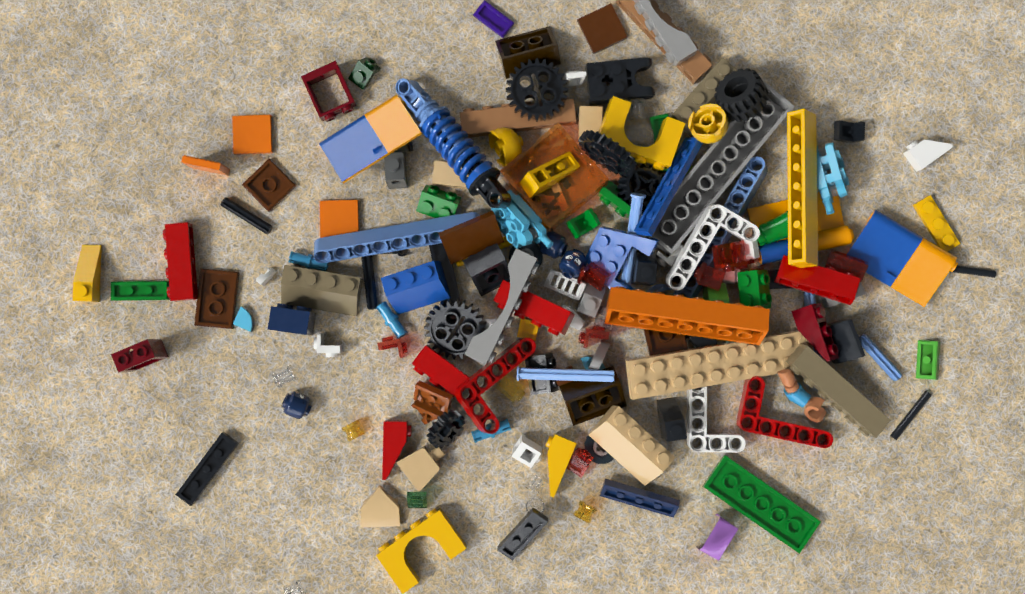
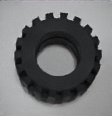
M741 68L736 72L734 70L731 74L726 75L718 83L719 86L716 87V93L714 94L716 103L724 110L727 117L731 121L736 120L737 122L747 121L751 117L754 118L757 113L762 112V108L767 105L766 101L769 100V91L759 74L750 68L745 70Z

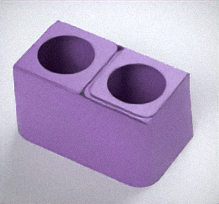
M716 514L720 517L703 547L698 549L719 561L738 528Z

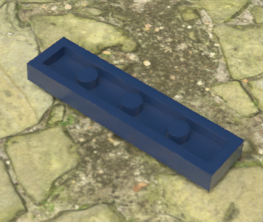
M605 479L600 491L601 497L673 518L680 504V500L609 479Z

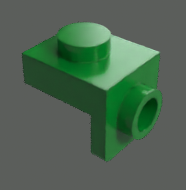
M589 208L584 213L569 220L566 224L574 238L577 239L599 226L600 221L592 208Z

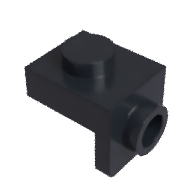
M834 121V141L855 143L865 140V122Z

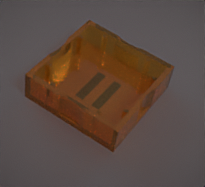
M559 122L542 135L530 149L519 154L500 170V177L516 195L519 194L542 220L541 224L549 232L555 230L599 193L603 187L608 185L609 178L593 160L580 150L576 141ZM570 151L581 167L546 191L530 199L519 184L529 171Z

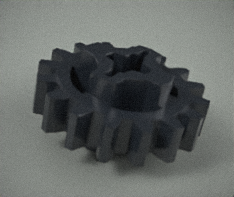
M451 409L448 414L444 412L443 415L437 417L438 420L436 422H432V427L428 429L430 433L427 434V440L435 448H443L444 445L449 446L450 443L455 441L456 436H460L461 431L464 429L463 425L466 422L464 421L465 417L457 410L453 411Z

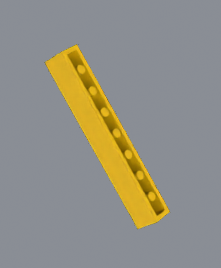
M800 109L787 113L788 264L798 268L818 266L816 114L806 109Z

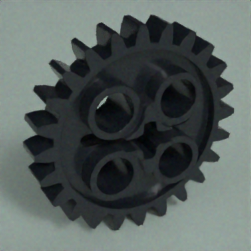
M536 58L533 64L530 59H528V65L521 62V69L514 67L516 74L510 73L509 77L512 80H507L506 83L511 86L506 88V92L511 93L506 99L513 100L509 106H516L514 113L521 111V118L528 115V121L535 117L536 122H538L539 117L546 121V115L553 118V111L559 113L558 106L564 107L565 105L561 100H567L568 97L563 94L568 92V88L563 87L567 84V80H561L565 74H558L560 68L553 69V62L546 65V59L541 64L538 58ZM532 74L535 75L538 90H540L539 96L543 106H539L536 91H534V82L531 77ZM546 75L549 80L541 82L539 76ZM522 80H528L530 82V85L528 87H522L520 85V82ZM546 93H550L554 96V99L547 101L543 96ZM532 98L535 100V104L529 106L525 103V100Z
M586 130L580 136L578 142L581 150L586 151L585 154L591 160H594L596 164L602 165L603 169L607 168L609 172L612 171L616 175L619 173L621 176L625 175L627 177L636 168L634 157L629 156L631 153L627 152L625 147H621L618 142H614L612 138H607L605 134L601 135L598 131L595 133L593 130Z
M456 298L455 303H452L451 299H448L447 304L441 301L440 307L435 305L428 314L430 317H427L425 320L427 324L424 326V329L428 330L425 336L430 337L428 343H434L433 350L436 348L440 349L439 355L442 352H446L445 358L452 354L454 360L457 355L463 359L472 338L486 330L484 327L487 322L481 321L484 315H477L479 308L472 309L473 303L466 306V300L460 304L458 298ZM448 314H454L457 319L450 318ZM465 316L459 329L456 330L451 340L447 342L446 339L450 336L452 330L456 327L461 317ZM469 324L473 329H467L465 325ZM439 329H444L447 333L443 334ZM455 339H459L463 343L458 344L457 342H455Z

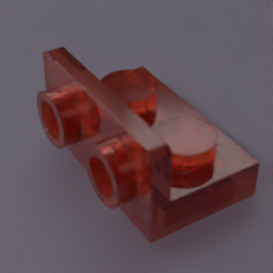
M744 240L712 246L715 269H723V272L735 271V267L736 269L748 268V264L755 263L754 259H746Z
M831 249L825 267H833L841 273H853L856 277L861 278L860 282H862L869 263Z

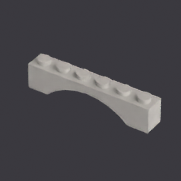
M633 0L637 13L639 15L642 14L645 18L646 27L649 31H653L659 47L664 48L666 51L665 56L670 63H673L676 67L696 54L698 49L688 33L668 25L659 17L649 0Z
M517 248L515 249L508 264L510 290L505 308L499 318L489 328L472 338L464 355L487 366L489 362L493 363L497 355L494 351L497 345L501 346L506 336L503 333L506 327L510 328L514 320L512 314L514 310H518L523 301L520 299L522 293L528 291L531 285L529 279L532 274H536L540 266L537 264L538 259Z

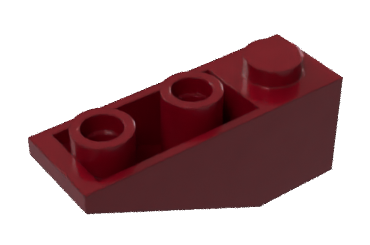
M821 303L811 304L791 311L797 330L827 362L838 359V348L834 344L832 330L827 324L826 312Z

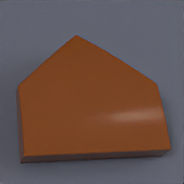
M419 380L415 385L413 398L415 401L411 406L419 411L423 417L421 421L425 425L437 419L438 416L443 415L444 412L448 414L453 395Z

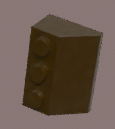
M550 26L495 41L506 79L510 78V73L516 74L514 67L521 69V62L528 65V59L531 60L532 64L535 63L536 58H538L541 64L544 59H546V65L553 62V67L561 64L558 44Z
M613 366L602 369L614 371L613 382L572 381L559 386L573 426L604 415L612 405L621 408L627 406L621 382Z

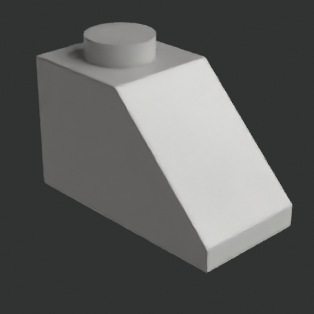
M592 276L589 277L577 307V312L591 318L596 317L607 287L602 280Z

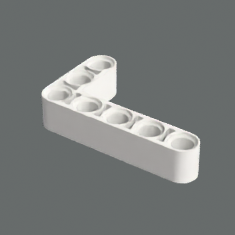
M709 205L665 279L667 286L676 291L685 287L720 227L741 240L753 242L759 238V228L722 205ZM714 208H717L719 216L714 219L711 212ZM733 217L736 220V224L733 228H730L728 221ZM704 225L709 226L710 231L707 235H703L701 232ZM750 227L752 229V235L749 238H747L745 236V230ZM698 242L700 245L697 252H693L691 249L692 244ZM688 259L690 262L687 269H683L681 266L682 261ZM679 276V284L673 286L671 283L672 278Z
M701 387L698 390H687L688 447L695 452H741L746 445L742 436L737 434L707 433V387ZM695 399L701 401V406L698 409L692 407V402ZM695 418L701 420V425L698 428H693L692 421ZM698 437L701 440V444L699 447L694 448L692 441ZM714 438H719L720 445L717 448H713L711 444ZM734 438L739 440V445L736 448L731 446V441Z

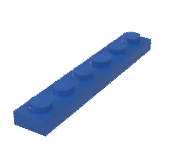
M685 137L672 161L671 167L667 169L634 229L637 235L652 236L656 231L703 144L694 137Z

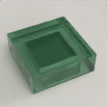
M407 492L408 508H427V492Z

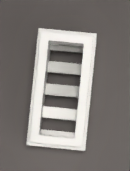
M586 71L563 72L565 74L563 80H567L565 87L582 85L586 78Z
M553 269L550 270L544 287L576 301L580 300L586 283L575 278H566L562 273ZM554 275L558 276L554 286L550 284ZM561 278L565 279L561 289L557 287ZM568 281L572 282V284L568 292H566L564 290L567 286ZM575 284L579 285V287L576 291V294L573 295L572 291L575 287Z

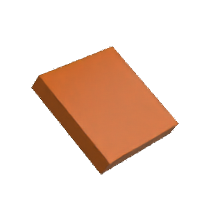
M271 115L232 116L234 155L273 153Z
M186 155L182 156L181 163L190 168L229 176L230 169L219 162Z
M358 200L320 201V238L359 231Z

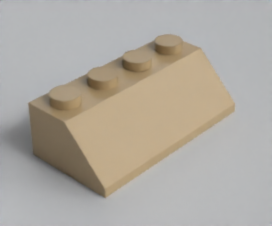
M612 405L588 434L644 486L661 475L675 459L666 448L619 406Z

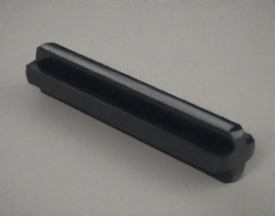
M225 197L220 204L222 207L260 231L269 234L272 230V225L229 198Z
M372 255L361 258L367 309L374 310L378 303Z

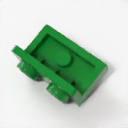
M608 181L597 195L600 197L599 200L605 205H611L615 208V212L624 218L625 216L628 218L631 206L622 200L623 197H618L620 191L617 190V185Z
M426 185L421 192L416 211L433 218L455 215L461 197L457 196L454 192L440 190L435 185Z
M768 270L737 272L740 303L744 304V306L752 307L759 305L766 309L771 308L772 296L769 288L770 277Z

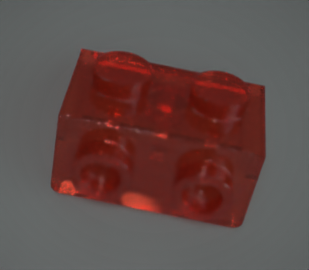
M592 326V329L586 328L583 332H580L578 343L581 344V348H587L589 338L608 340L610 332H606L605 327Z

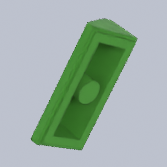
M918 340L916 378L938 380L939 341Z

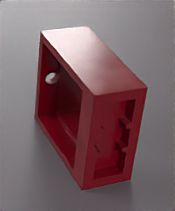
M336 60L301 76L318 116L322 121H332L336 118V115L342 112L343 114L350 113L354 110L353 107L357 106ZM337 74L349 101L323 112L311 85Z
M146 339L111 354L118 373L134 372L169 357L162 339Z

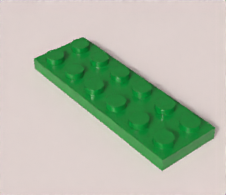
M726 455L722 456L703 484L705 489L799 554L821 523L817 518Z

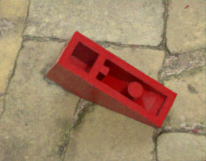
M385 420L383 422L382 480L388 479L408 441V437L412 436V425H408V421Z

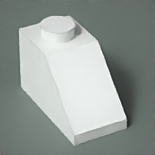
M925 139L920 142L915 140L906 146L908 150L903 154L917 172L946 153L953 146L949 143Z

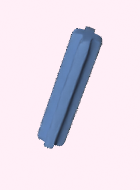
M862 334L859 340L866 352L893 381L899 380L902 377V373L866 334Z

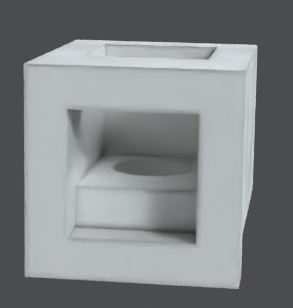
M524 434L520 436L512 448V457L532 468L534 463H538L543 456L542 446L526 438Z

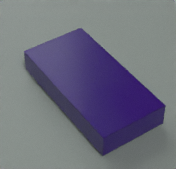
M485 0L473 14L476 19L501 38H504L514 25L512 20Z

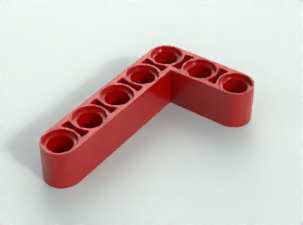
M521 338L516 340L497 355L493 363L489 362L488 366H483L456 388V399L481 432L494 434L500 426L498 419L483 400L481 394L535 352L536 343L533 339ZM524 342H526L528 345V349L526 352L522 349V344ZM509 353L513 355L512 363H509L507 360ZM494 365H497L499 368L497 375L492 371ZM480 376L484 379V384L481 387L477 383ZM465 388L469 391V396L466 399L462 395ZM476 404L480 406V412L478 414H475L474 412V406ZM487 420H490L492 425L491 428L487 430L485 427V423Z
M758 376L745 380L737 416V426L741 430L819 448H828L832 445L833 436L830 432L759 416L765 382ZM754 379L758 381V388L755 390L750 386L751 381ZM750 398L755 402L754 407L751 409L746 405L747 400ZM749 417L751 423L745 428L742 424L743 419ZM767 421L769 429L763 432L761 426ZM786 425L788 433L782 436L780 430ZM802 430H805L807 436L801 440L799 434ZM821 434H824L826 440L820 444L818 438Z

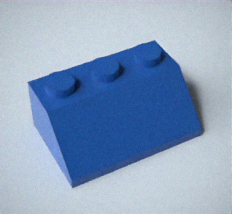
M431 261L381 278L385 295L398 315L451 298L441 261Z

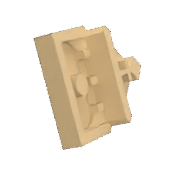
M379 485L375 492L368 499H365L361 506V526H400L401 518L398 500L391 497Z

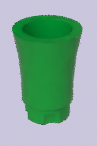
M788 210L778 217L759 225L760 235L757 239L759 246L788 238Z

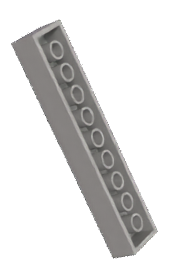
M766 82L764 84L769 91V100L766 101V107H763L762 112L757 113L754 118L751 117L749 120H742L741 122L735 120L729 123L725 136L720 141L713 143L684 177L652 236H645L660 240L657 247L668 256L673 254L696 226L705 209L716 202L784 120L787 113L794 108L793 104Z

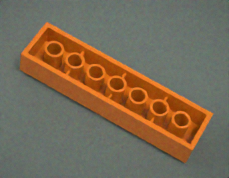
M617 286L610 289L605 324L760 345L769 331L770 309L759 305L751 307L744 306L742 303L730 304L724 303L721 300L708 301L701 297L686 298L679 294L672 296L665 295L663 292L650 293L642 289L629 290Z

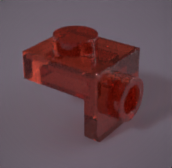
M591 262L587 266L581 267L576 283L580 285L586 281L601 291L604 289L611 274L594 262Z
M702 262L701 267H697L694 277L698 285L720 291L726 272L707 266V263Z
M393 336L381 338L382 342L377 343L379 351L398 347L400 358H405V353H408L406 342H402V339L393 340Z
M578 447L572 454L566 468L582 478L594 457L587 450Z

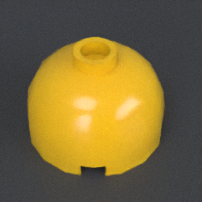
M705 104L700 106L696 113L694 111L688 120V127L693 137L699 142L712 144L720 141L725 136L729 128L728 117L719 105Z
M505 127L490 131L491 133L488 136L491 150L495 149L496 154L500 158L496 159L497 163L501 167H505L516 162L521 156L524 144L522 137L517 135L514 130Z

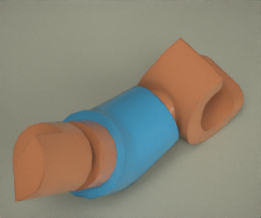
M789 369L778 371L777 373L784 385L786 397L802 408L806 406L804 413L809 420L816 423L821 422L827 413L825 408L821 407L825 400L820 397H812L811 399V395L797 382L794 373Z

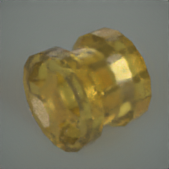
M359 419L341 428L343 432H346L348 442L365 434L364 429L360 427Z
M580 500L578 503L579 508L574 511L573 515L590 523L592 520L591 516L596 513L597 509Z

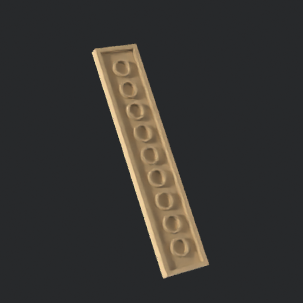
M796 330L767 335L760 345L727 342L625 360L630 399L635 400L746 380L754 376L762 377L778 374L777 372L780 370L789 369L790 365L786 360L800 344L807 345L812 350L813 346Z

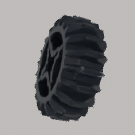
M635 164L636 168L630 176L626 177L623 175L618 179L619 185L617 190L620 191L618 197H623L622 200L631 206V193L645 194L646 198L643 200L641 214L643 215L654 194L652 187L654 186L656 191L664 174L659 175L658 169L652 170V165L646 168L645 164L641 166ZM630 180L632 181V186L634 188L633 192L630 191Z

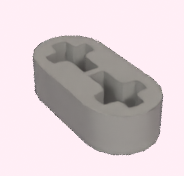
M604 340L600 341L588 369L599 370L610 343Z

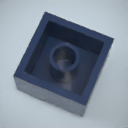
M277 303V307L271 306L267 330L313 335L316 313L311 312L312 308L297 306L295 310L292 305Z

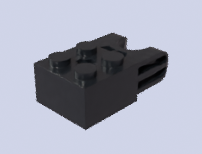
M635 58L587 63L585 71L589 106L608 104L613 96L626 101L653 98L655 96L654 88L641 86L635 80V75L638 72L646 71L652 66V59ZM604 80H608L610 82V85L606 86V83L602 82H604Z

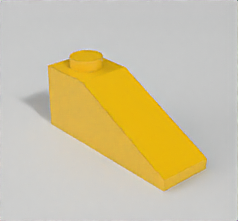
M569 151L529 171L519 184L531 199L546 191L581 166Z
M82 245L73 280L72 301L100 302L102 245Z
M555 433L553 437L549 436L545 447H548L547 459L551 497H554L577 444Z

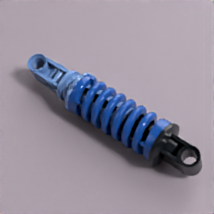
M404 78L399 79L395 86L397 94L400 95L407 107L415 114V119L421 122L418 128L422 134L435 146V149L447 161L449 167L454 169L455 174L460 176V180L466 184L469 193L472 196L480 194L491 208H507L511 204V195L498 181L500 170L492 167L491 161H486V155L480 153L478 146H473V139L468 138L466 131H461L462 126L456 123V119L450 115V111L446 106L439 107V104L431 99L417 81Z

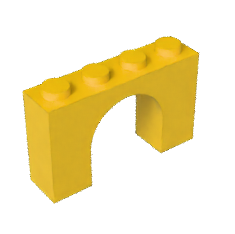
M613 96L608 103L599 133L601 135L605 134L607 138H612L621 147H625V150L631 153L629 156L634 157L635 161L646 164L647 162L653 164V168L658 170L671 167L685 123L667 116L662 121L657 139L653 145L648 147L634 145L629 141L624 130L631 102Z
M433 508L425 514L427 518L423 521L416 520L410 525L411 529L406 533L404 531L399 532L394 536L395 541L390 544L386 542L378 548L379 552L376 557L402 594L420 581V578L406 558V546L413 538L418 536L434 538L450 560L467 549V544L441 508L438 510Z

